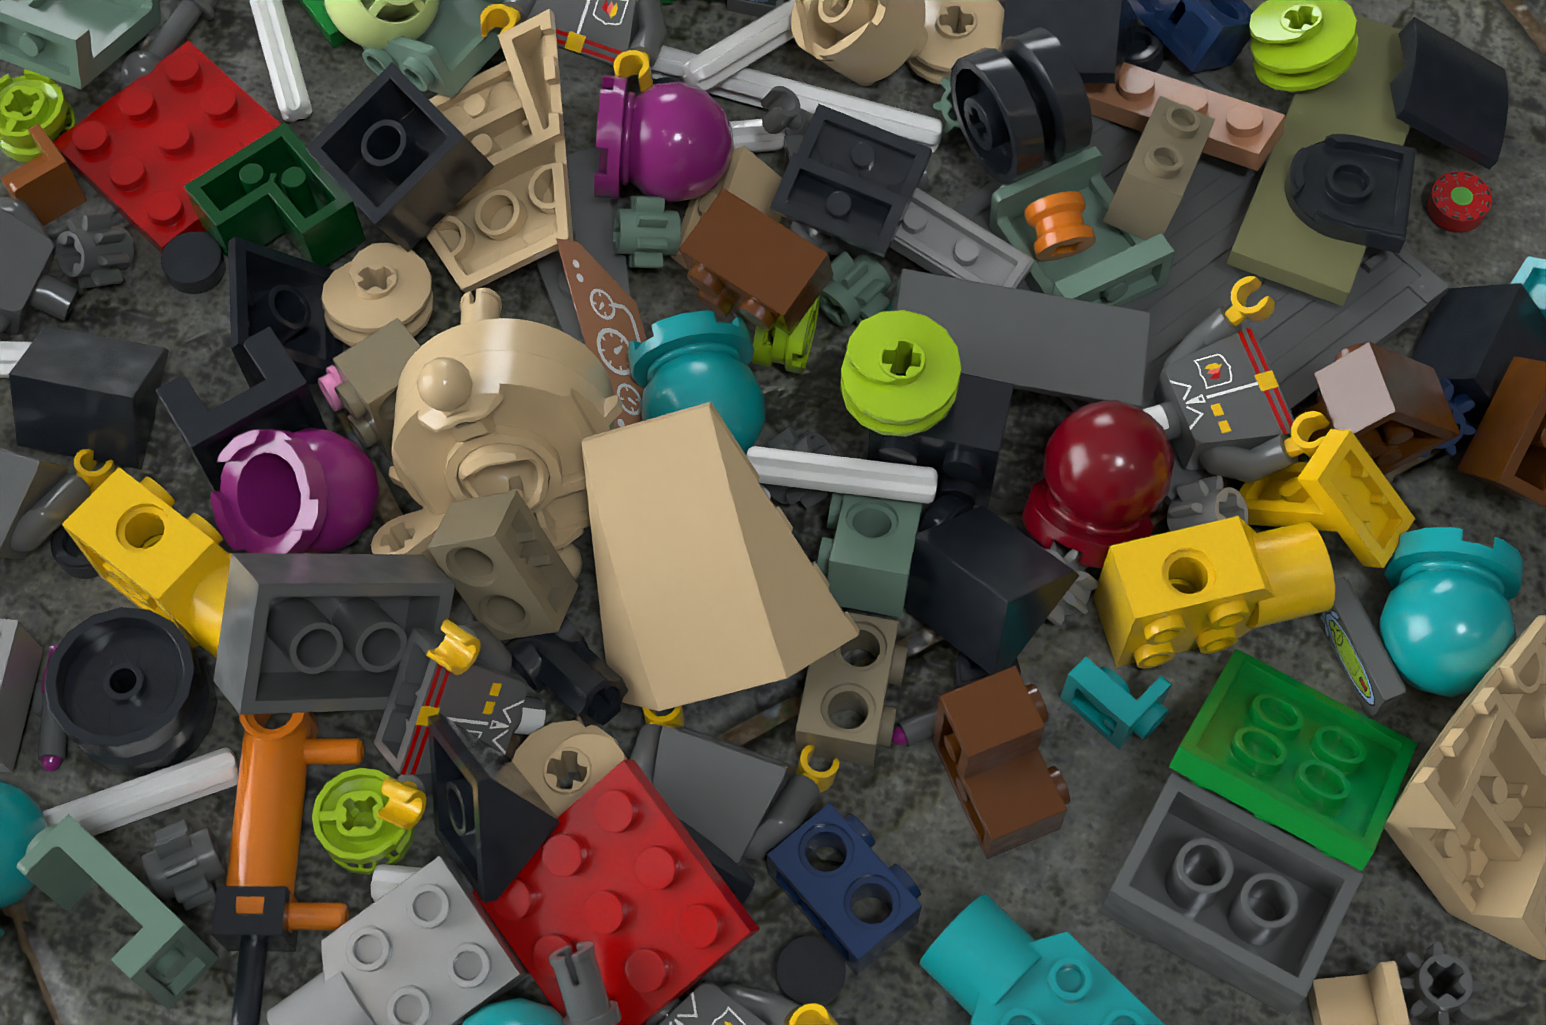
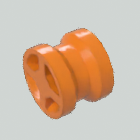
M1067 191L1052 194L1038 199L1024 209L1027 225L1035 228L1037 239L1034 243V250L1037 259L1051 261L1070 257L1083 252L1095 244L1096 238L1093 228L1084 223L1082 216L1086 208L1082 193Z

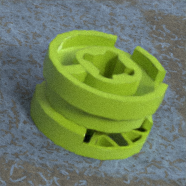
M24 69L23 76L10 78L9 74H6L0 78V148L8 157L18 162L27 163L41 155L28 131L29 128L39 124L53 142L60 137L58 134L61 131L67 132L77 124L71 105L66 100L62 87H59L54 79Z
M820 295L791 336L775 325L769 331L756 326L753 342V364L770 368L775 362L784 364L785 370L788 372L803 374V368H806L813 344L819 313Z
M357 768L342 772L327 782L315 799L312 813L315 835L335 864L351 873L373 874L379 860L384 857L389 859L385 864L395 865L403 859L413 844L416 826L410 830H404L377 817L378 810L385 807L390 799L381 791L383 781L390 776L379 770ZM394 850L398 853L395 857L390 854ZM372 862V868H364V864ZM348 863L358 864V868H357V867H350V866H348L347 864H348Z

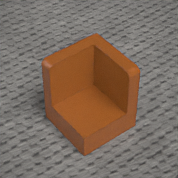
M36 124L29 128L28 131L41 155L1 177L0 180L10 196L15 199L24 200L45 226L83 204L87 199L67 161L41 126Z

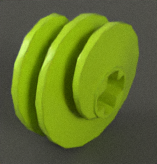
M1267 0L1251 14L1249 27L1252 40L1250 49L1254 57V73L1261 83L1275 90L1304 91L1316 89L1335 81L1351 67L1358 54L1357 19L1352 7L1344 0Z
M906 310L886 311L861 321L849 338L841 368V393L847 410L862 426L881 435L905 437L929 430L946 417L957 399L961 374L958 347L945 328L929 317ZM896 373H904L906 376H898Z

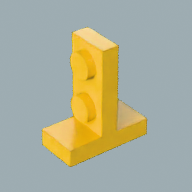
M1330 429L1308 463L1297 462L1253 483L1245 482L1239 491L1248 508L1247 524L1284 527L1301 522H1310L1317 530L1338 532L1360 563L1367 567L1384 568L1399 545L1400 535L1407 532L1415 520L1413 514L1351 430Z

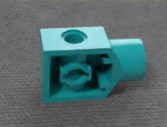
M987 893L973 901L948 925L929 947L919 963L972 1016L969 1025H1165L1067 931L1035 940Z

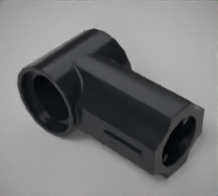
M566 616L559 632L514 638L504 645L512 654V667L527 681V685L537 693L545 689L583 726L588 727L592 724L605 725L621 711L622 700L628 692L622 677L589 649L584 637Z

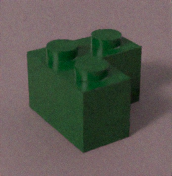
M286 122L184 185V188L201 226L217 241L220 249L228 259V242L235 236L264 246L284 233L307 261L325 267L364 242L366 238L353 200L305 150L306 145Z

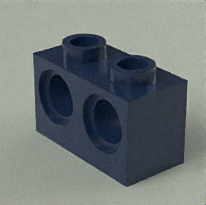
M1128 0L1136 16L1192 73L1231 66L1252 37L1249 26L1253 11L1242 0Z
M829 803L767 854V873L821 936L837 946L843 955L845 963L857 976L918 924L922 905L917 899L921 896V892L914 880L902 867L894 863L888 868L871 849L875 845L873 836L855 815L848 813L843 818L834 806ZM830 847L837 850L845 861L838 869L823 872L812 867L807 857L817 848ZM863 898H877L886 904L890 915L881 923L868 924L855 916L852 907Z

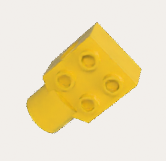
M118 467L62 523L63 527L102 579L140 609L151 610L174 622L192 648L201 646L217 659L231 553L226 552L218 545L223 540L222 536L204 518L196 513H192L186 519L172 508L176 503L175 500L156 481L146 476L139 483Z
M1239 516L1111 545L1098 581L1100 583L1099 587L1096 588L1093 596L1116 667L1136 663L1138 668L1145 669L1167 663L1175 657V653L1199 648L1200 652L1204 654L1222 651L1234 645L1238 638L1254 628L1329 611L1335 600V580L1325 543L1318 530L1310 522H1301L1256 533Z

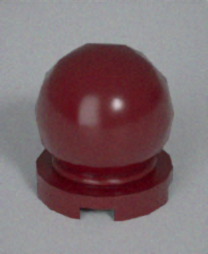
M1118 400L1089 404L1071 412L1049 438L1043 467L1045 478L1033 484L1022 515L1027 531L1042 546L1049 550L1053 540H1056L1068 548L1083 552L1079 563L1097 568H1103L1111 545L1150 537L1154 525L1149 515L1158 509L1169 492L1175 459L1163 426L1147 412Z

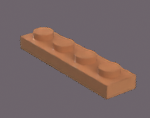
M1123 62L1115 84L1083 83L1090 103L1091 115L1141 132L1144 131L1160 95L1214 118L1215 122L1202 152L1256 171L1259 170L1284 133L1285 114Z

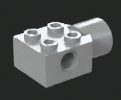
M438 856L321 941L323 972L268 1010L267 1019L269 1025H462L484 1005L494 1002L527 978L530 973L472 891L474 889L454 860Z

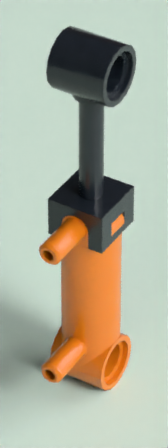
M314 712L293 713L287 724L272 730L265 727L269 718L275 713L239 714V720L244 727L226 884L225 886H217L211 931V935L227 951H239L231 1025H259L267 952H296L298 930H337L349 921V908L345 903L298 902L294 897L308 765H360L364 759V743L360 738H317L319 732L318 718Z

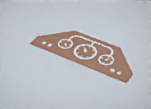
M556 238L585 345L599 359L607 371L614 395L618 394L622 401V412L615 419V429L641 422L642 397L645 388L639 386L632 378L627 356L629 343L633 339L640 343L647 340L637 303L578 241Z

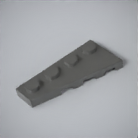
M595 145L567 154L573 241H578L630 295L626 254H615L612 242L613 218L615 210L621 208L620 198H600L594 195V175L599 170L600 148H596ZM558 249L534 261V265L560 330L585 344Z

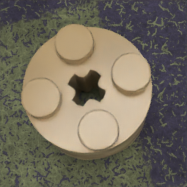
M795 0L791 12L792 33L798 46L817 60L861 86H870L895 72L908 58H914L919 55L926 46L928 39L927 30L924 28L925 0H803V2Z

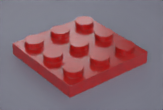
M188 40L156 64L149 74L136 79L53 141V144L67 161L68 165L162 254L165 246L176 236L187 232L203 233L205 231L200 224L184 185L272 131L281 123Z
M634 759L623 760L557 817L561 821L498 900L484 904L476 891H472L553 1008L563 1018L568 1013L554 968L550 965L548 957L565 946L571 945L574 954L578 952L577 943L593 942L596 960L609 1000L617 1001L622 1019L617 1025H646L760 930Z

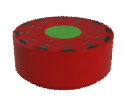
M1453 171L1440 176L1434 183L1427 198V211L1431 219L1441 228L1452 232H1468L1477 228L1483 222L1491 207L1492 195L1486 183L1476 175L1464 171Z

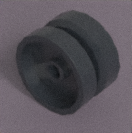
M1028 28L1005 38L999 46V50L995 48H982L957 59L952 66L950 87L954 109L961 130L979 163L997 182L1009 185L1036 173L1043 166V160L1045 162L1058 163L1084 151L1090 145L1093 125L1091 107L1083 80L1069 53L1060 41L1045 28Z
M120 607L90 616L70 630L50 657L44 681L48 709L64 732L78 744L92 762L117 775L142 777L179 764L196 752L212 728L217 705L212 675L199 659L190 643L174 622L148 609Z

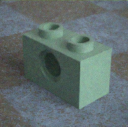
M833 492L827 528L835 529L836 534L834 539L822 538L817 565L824 576L827 577V581L830 584L829 591L840 607L902 618L915 536L920 527L923 503Z

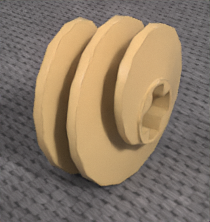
M925 0L924 28L928 33L926 46L919 55L914 58H908L906 62L920 77L934 84H941L942 78L951 77V68L957 59L982 48H995L999 50L1002 41L1004 8L998 0Z
M372 243L359 251L352 261L333 271L323 285L322 304L325 309L326 325L335 338L351 347L396 318L415 337L427 325L434 309L432 278L425 261L414 251L410 250L407 252L400 245L393 243Z
M572 720L553 722L531 733L515 751L512 762L552 812L559 817L619 763L627 760L618 742L600 727L595 725L585 727L579 721ZM569 772L580 773L582 782L573 780L572 789L560 788L558 779L567 781Z

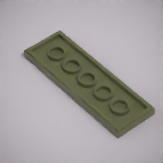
M1355 15L1359 38L1358 54L1351 67L1335 81L1316 89L1297 91L1285 117L1284 133L1272 149L1226 263L1344 306L1367 246L1329 238L1304 224L1293 212L1287 201L1285 180L1297 151L1302 147H1309L1315 143L1325 141L1328 135L1350 134L1404 145L1410 125L1396 118L1389 84L1405 67L1399 33L1402 30Z

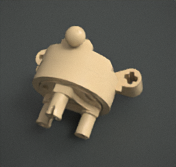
M489 288L476 289L475 302L474 296L469 291L461 297L460 301L461 324L441 332L424 343L408 360L398 381L391 448L394 466L389 467V477L394 484L407 490L410 496L423 509L399 516L383 525L373 537L371 543L372 553L425 555L445 574L443 569L437 564L428 546L450 503L517 490L576 581L580 575L583 562L579 549L572 542L584 533V528L591 526L582 440L586 437L615 429V419L622 412V401L618 394L614 395L607 371L584 343L545 324L521 319L500 318L502 302L500 296L495 291Z

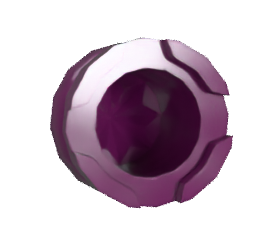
M603 75V89L600 90L596 148H600L598 173L594 175L595 197L619 199L621 184L626 186L630 181L645 196L665 198L667 203L697 199L718 183L729 169L735 148L732 125L725 112L705 90L682 82L654 84L635 97L633 92H628V77Z
M306 428L294 433L275 429L251 430L234 437L218 457L217 462L226 463L221 474L220 491L211 492V505L218 529L228 545L236 551L246 550L249 553L328 554L355 543L373 522L379 500L376 468L359 444L329 430Z

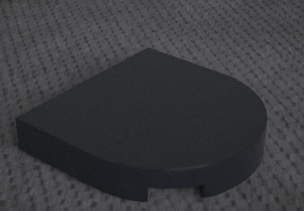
M1350 134L1328 135L1325 141L1315 143L1309 147H1302L1295 154L1285 180L1287 201L1293 212L1304 224L1324 236L1400 253L1406 241L1416 148Z

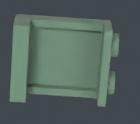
M0 0V59L75 88L83 89L161 23L159 0H20L18 2Z
M440 0L438 11L432 24L418 39L413 40L400 36L387 41L385 49H373L362 46L364 49L362 57L368 67L378 76L393 63L420 91L430 90L453 98L501 48L498 35L503 28H493L488 32L487 36L482 37L480 15L487 6L502 4L505 0Z
M1096 146L1058 163H1052L1051 166L1009 185L1003 184L992 194L989 228L995 236L1035 260L1031 271L1025 278L1033 292L1121 307L1167 285L1175 251L1162 233L1144 240L1103 222L1114 193L1101 176L1103 155ZM1067 191L1082 193L1086 204L1082 216L1084 223L1093 228L1096 238L1095 244L1083 252L1070 257L1051 261L1037 259L1034 250V243L1037 239L1035 228L1027 225L1024 209L1038 199L1052 194Z
M70 814L59 824L50 825L39 832L29 843L26 855L16 866L27 879L64 910L71 909L97 884L107 891L143 926L111 961L168 1010L219 959L192 930Z

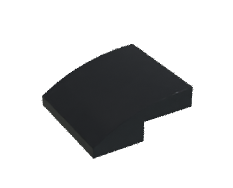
M1413 17L1399 33L1405 67L1389 83L1396 118L1490 170L1498 162L1507 124L1509 96L1505 69Z
M818 103L798 152H793L769 208L770 212L885 258L930 160L932 149Z

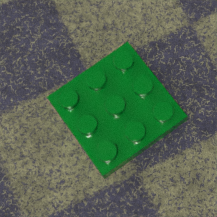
M1236 648L1180 744L1169 767L1188 777L1198 787L1214 791L1251 811L1259 820L1267 824L1277 825L1314 845L1327 857L1341 860L1363 871L1375 851L1417 743Z

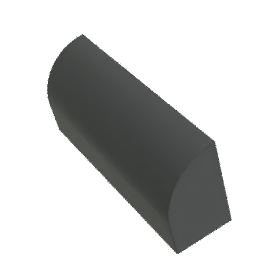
M902 269L893 292L890 311L906 310L925 315L945 328L958 347L961 373L1014 384L1013 389L1092 403L1118 400L1141 408L1150 312Z

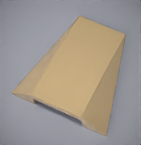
M551 9L498 35L506 61L472 77L453 98L439 94L429 99L494 166L425 235L461 290L465 293L478 289L558 250L556 238L573 241L555 14Z
M712 402L589 436L582 440L606 664L622 677L628 689L622 703L662 711L787 679L859 635L860 630L848 611H842L829 591L830 584L815 561L811 563L792 534L793 527L779 506L775 507L758 482L760 479L759 474Z
M1538 615L1489 669L1451 717L1414 771L1384 826L1385 830L1447 913L1539 960H1546V615Z

